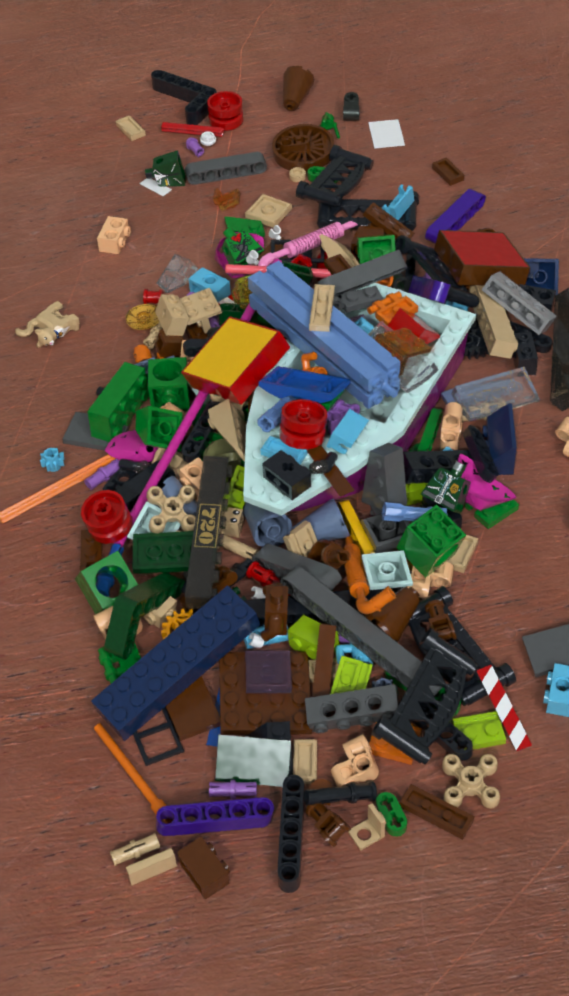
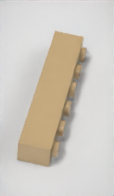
M471 285L468 292L477 295L479 298L478 306L473 307L489 355L511 359L513 353L517 350L518 341L510 325L506 309L482 291L484 285Z

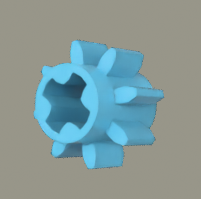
M48 448L44 453L40 454L41 467H46L47 472L58 471L61 466H64V453H59L58 448Z

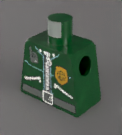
M455 461L451 471L440 467L423 489L421 495L455 513L461 514L471 484L469 480L462 477L467 466Z

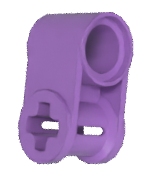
M342 399L336 401L335 405L327 412L329 435H332L349 409L358 414L360 413L358 404L351 405L345 403Z

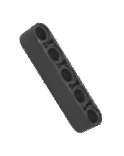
M251 152L192 162L186 165L185 173L188 182L196 185L261 174L266 171L267 164L261 152Z
M396 250L328 276L317 284L335 285L334 296L339 297L340 294L355 291L401 273L408 267L400 250Z
M269 543L265 544L252 557V562L258 561L260 566L274 571L275 576L283 578L295 566H300L330 590L342 580L340 573L335 568Z

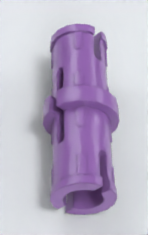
M116 458L108 465L98 468L97 472L84 479L85 485L90 490H93L104 481H109L110 477L120 469L119 460Z
M230 780V782H209V797H231V799H236V796L257 797V781L236 782V780Z

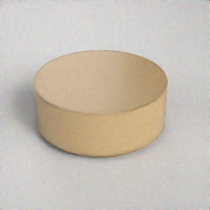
M295 167L289 171V178L293 182L304 181L306 179V171L303 168Z

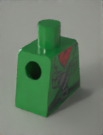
M230 227L223 232L226 240L223 243L222 251L229 264L249 265L246 262V257L251 250H255L258 255L264 251L247 231L243 230L236 234Z

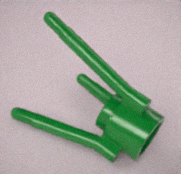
M325 112L322 116L320 127L326 130L334 128L335 134L339 139L340 135L337 123L334 122V116Z

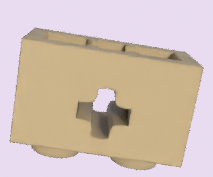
M161 294L155 313L165 334L183 336L189 317L178 295Z

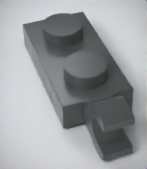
M377 286L340 294V298L334 296L333 306L338 310L345 309L347 313L370 307L373 302L383 300V297Z

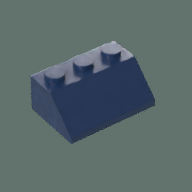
M508 403L489 415L486 419V425L482 426V435L486 437L485 442L499 475H514L517 446L512 403Z

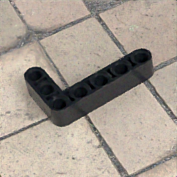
M155 70L151 73L153 90L189 102L185 107L187 124L198 125L209 115L207 100L211 95L217 93L216 89L162 70Z

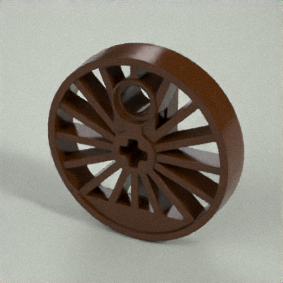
M298 124L281 130L273 139L272 150L274 159L278 165L289 171L295 167L303 168L306 172L313 166L324 167L330 162L329 155L334 145V138L328 130L313 124Z

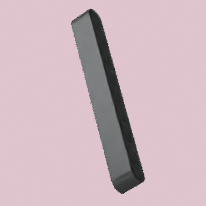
M295 566L281 578L280 583L288 586V594L327 625H336V631L408 688L421 664L418 658L300 566ZM428 685L433 696L443 688L442 686Z

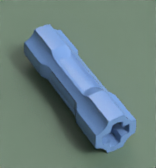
M291 396L281 398L278 403L257 419V424L262 431L270 432L281 422L282 407L285 403L296 400V398Z
M384 502L381 513L382 520L395 522L403 520L415 521L432 507H411L400 503ZM441 508L448 516L447 508Z

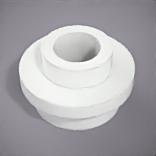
M202 133L200 137L202 145L212 146L215 144L216 137L214 133Z

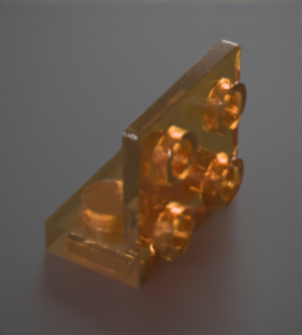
M408 328L376 335L375 341L388 350L393 357L400 360L399 376L403 375L409 357L431 351V347Z

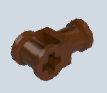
M433 600L425 605V611L430 616V628L439 633L438 636L444 640L457 639L452 621L449 619L448 613H444L443 601Z
M325 803L308 805L305 813L317 822L314 826L319 830L320 835L330 845L335 847L339 838L346 831L349 832L351 827L336 813L328 810L324 806Z

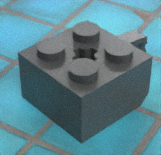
M370 506L371 517L361 519V525L375 553L399 551L396 547L406 527L410 525L409 521L395 522L382 520V510Z

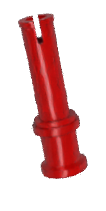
M254 561L246 572L247 578L255 579L260 582L262 587L272 584L273 581L274 583H280L281 580L275 576L274 571L260 566L258 561Z

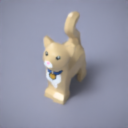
M56 301L39 313L36 318L29 321L25 330L16 328L15 333L19 337H28L33 332L34 327H39V329L34 330L38 335L37 347L39 348L43 345H53L57 338L63 337L70 330H79L80 323L79 318L75 314L62 316L59 309L63 308V305Z

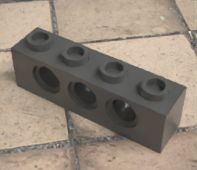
M396 685L305 698L307 725L312 729V732L325 733L329 729L335 728L346 730L355 725L370 726L374 722H378L382 715L391 719L400 703ZM381 704L379 709L371 710L373 705ZM351 708H358L355 713H348ZM336 711L332 717H326L328 712Z

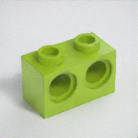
M236 466L221 506L243 509L245 504L243 497L245 467Z

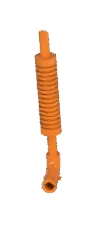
M349 536L345 539L343 550L348 551L350 559L346 560L347 563L344 564L350 594L357 598L356 607L360 613L368 615L376 611L380 612L382 607L396 599V595L387 586L370 600L366 598L369 593V585L361 558V551L358 545L353 544V539Z

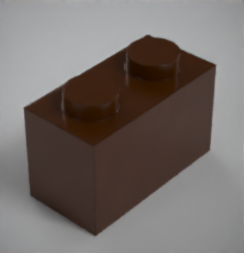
M199 837L177 851V857L183 870L206 900L230 884L228 876L230 870L224 860L219 861L215 856L217 852L210 842L206 843L202 837Z

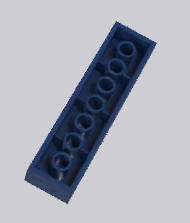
M227 585L91 700L93 706L125 742L135 731L139 730L259 627L260 623L257 613Z

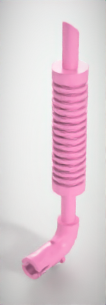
M353 221L344 224L335 222L284 243V249L274 253L269 252L262 256L258 266H269L275 258L278 259L286 255L288 258H292L319 247L322 243L319 237L321 234L335 240L344 236L345 230L358 224Z

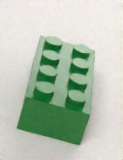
M124 362L87 411L91 437L110 442L115 436L122 433L124 425L129 426L136 411L140 409L143 402L147 401L149 397L147 389L148 379L144 367Z

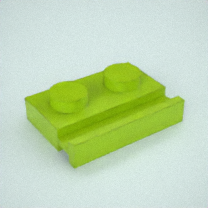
M341 656L330 694L366 689L373 664Z
M497 711L455 718L452 721V724L472 741L473 750L506 744V737Z

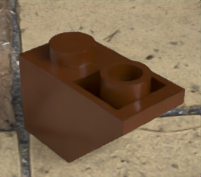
M161 328L155 342V347L160 357H171L173 355L180 357L182 340L185 339L183 336L166 335L163 328Z

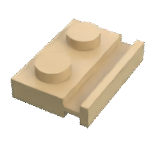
M303 521L290 531L288 536L283 537L288 551L307 557L311 548L317 542L311 523L308 521Z

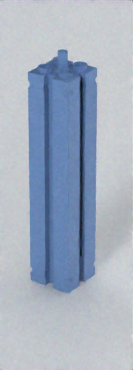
M280 261L267 266V272L258 271L248 277V289L253 292L249 295L250 307L253 310H257L260 316L275 329L279 330L283 336L304 354L316 352L317 359L312 361L319 367L325 368L328 375L350 379L351 384L345 389L359 402H363L366 408L369 409L381 403L384 395L387 398L389 396L395 398L400 390V378H398L400 374V360L393 357L388 350L334 306L332 309L330 332L309 331L314 289L290 269L284 267Z

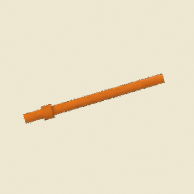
M101 723L97 724L94 727L95 732L149 801L152 811L157 815L158 810L167 805L162 799H158ZM163 819L166 824L172 822L170 819Z

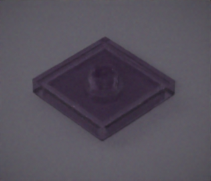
M245 651L246 693H291L290 651Z

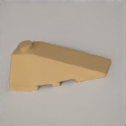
M227 399L208 409V423L212 429L218 431L245 462L247 423L232 402Z

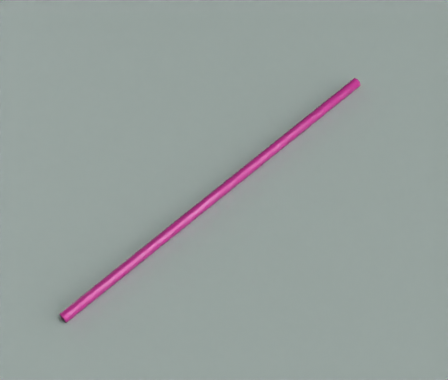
M275 258V259L273 260L272 264L275 263V262H277V261H280V262L282 263V261L279 260V259H277V258ZM250 302L240 318L247 322H250L256 311L250 307ZM199 390L130 512L133 518L132 527L147 501L148 489L158 485L206 400L208 393ZM128 534L114 544H120V547H122L127 540Z

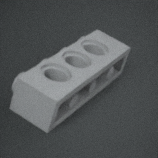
M500 271L491 275L482 288L483 292L538 335L547 331L557 317Z

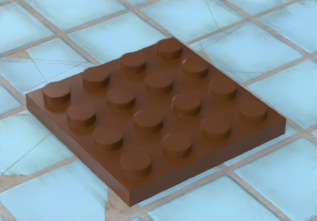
M228 652L219 660L220 735H247L267 722L290 721L291 735L312 734V729L307 725L305 698H310L308 655L306 652Z

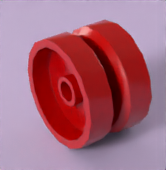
M221 91L209 97L207 100L209 124L212 127H222L224 131L242 125L244 121L242 98L239 94L231 91Z
M298 399L285 403L281 411L280 439L289 447L307 450L322 445L325 440L327 410L321 404L311 400Z
M98 491L89 496L81 507L83 522L88 528L91 537L97 542L104 544L115 543L122 540L132 528L133 518L123 497L116 491Z

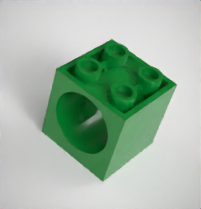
M395 235L357 237L358 262L362 264L396 251Z
M186 357L148 360V391L151 406L160 408L167 402H171L184 412L189 410L190 385L181 373L187 366Z
M436 504L406 527L396 548L399 551L404 550L405 557L426 578L456 554L466 534Z
M119 551L80 571L75 578L95 614L113 606L117 598L103 596L97 590L95 585L97 574L109 573L115 576L120 583L118 594L138 585Z

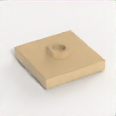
M262 194L246 211L245 218L259 220L262 224L274 228L292 210V204Z

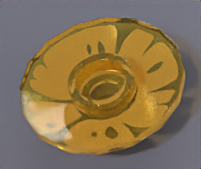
M142 304L133 307L126 314V323L129 327L137 330H146L156 326L159 323L155 313L156 306Z

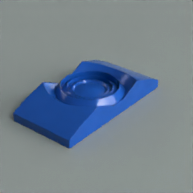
M277 366L259 381V387L280 399L291 396L296 399L311 400L317 403L333 400L351 384L350 379L281 366Z

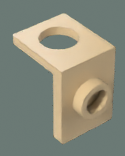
M373 803L368 805V819L351 828L348 833L357 847L363 850L385 837L386 820L380 811L378 812ZM362 829L370 831L371 837L363 841L358 838L357 833Z

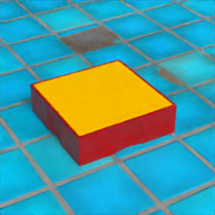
M229 316L181 373L192 388L208 394L219 395L225 400L229 399L231 402L242 405L259 385V381L278 363L290 346L279 330Z

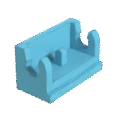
M401 184L398 188L399 194L388 207L385 204L382 209L399 220L414 202L412 186H408L407 190L404 191Z
M349 409L333 431L326 447H331L339 453L346 454L348 450L341 447L340 444L351 448L369 420Z

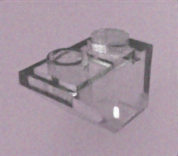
M174 254L157 284L166 293H170L188 284L189 278L196 273L198 267L189 259Z

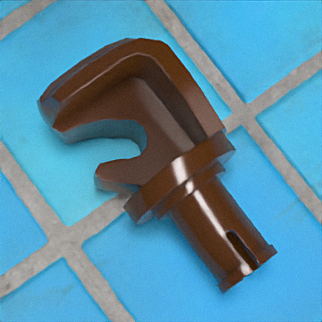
M320 539L313 545L307 558L329 565L337 570L347 563L346 560L350 559L348 551L343 550L338 544Z

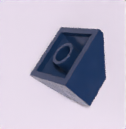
M524 258L530 266L525 285L556 290L555 295H558L559 259Z

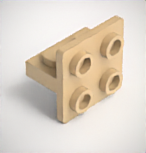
M210 288L180 298L189 317L187 325L196 323L198 328L202 327L204 333H207L209 328H211L209 318L222 313Z

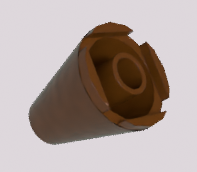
M290 66L283 75V106L289 111L298 109L314 84V75L308 69L307 71L303 70L302 66Z
M403 587L395 593L396 599L382 607L380 612L376 611L372 614L363 615L397 643L420 603L418 598L420 595L412 587Z

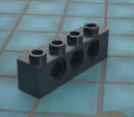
M469 450L403 452L406 484L429 483L440 467L451 471L460 453L472 459Z

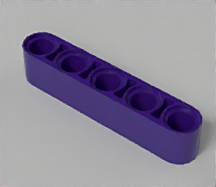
M468 189L429 226L425 239L436 243L439 230L458 231L482 208L486 196L475 190Z
M413 276L408 293L445 303L450 284Z
M260 797L164 806L157 812L156 829L163 836L263 828L272 821L274 805L270 799ZM264 810L268 814L261 815L257 811ZM240 812L244 816L237 817L234 815V813ZM217 814L220 818L212 819L210 815ZM191 816L195 817L196 820L188 821L185 818ZM170 819L172 820V822L166 824L163 823L162 820Z

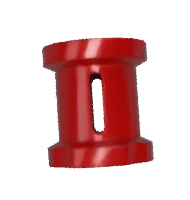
M144 289V305L148 303L158 304L161 294L164 295V291Z

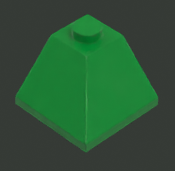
M146 406L136 411L135 430L145 445L166 449L182 422V412ZM181 444L177 449L178 452L181 451Z

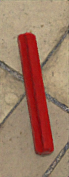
M163 122L161 125L163 132L192 135L212 132L215 137H223L224 134L222 127Z

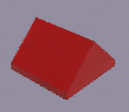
M402 308L398 309L384 330V334L408 355L440 337L436 331L418 316Z

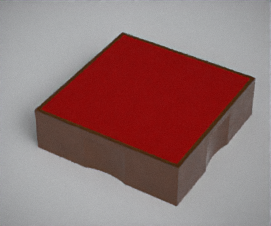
M439 230L434 250L447 265L449 272L458 285H485L490 276L499 271L518 286L526 284L530 266L505 233Z

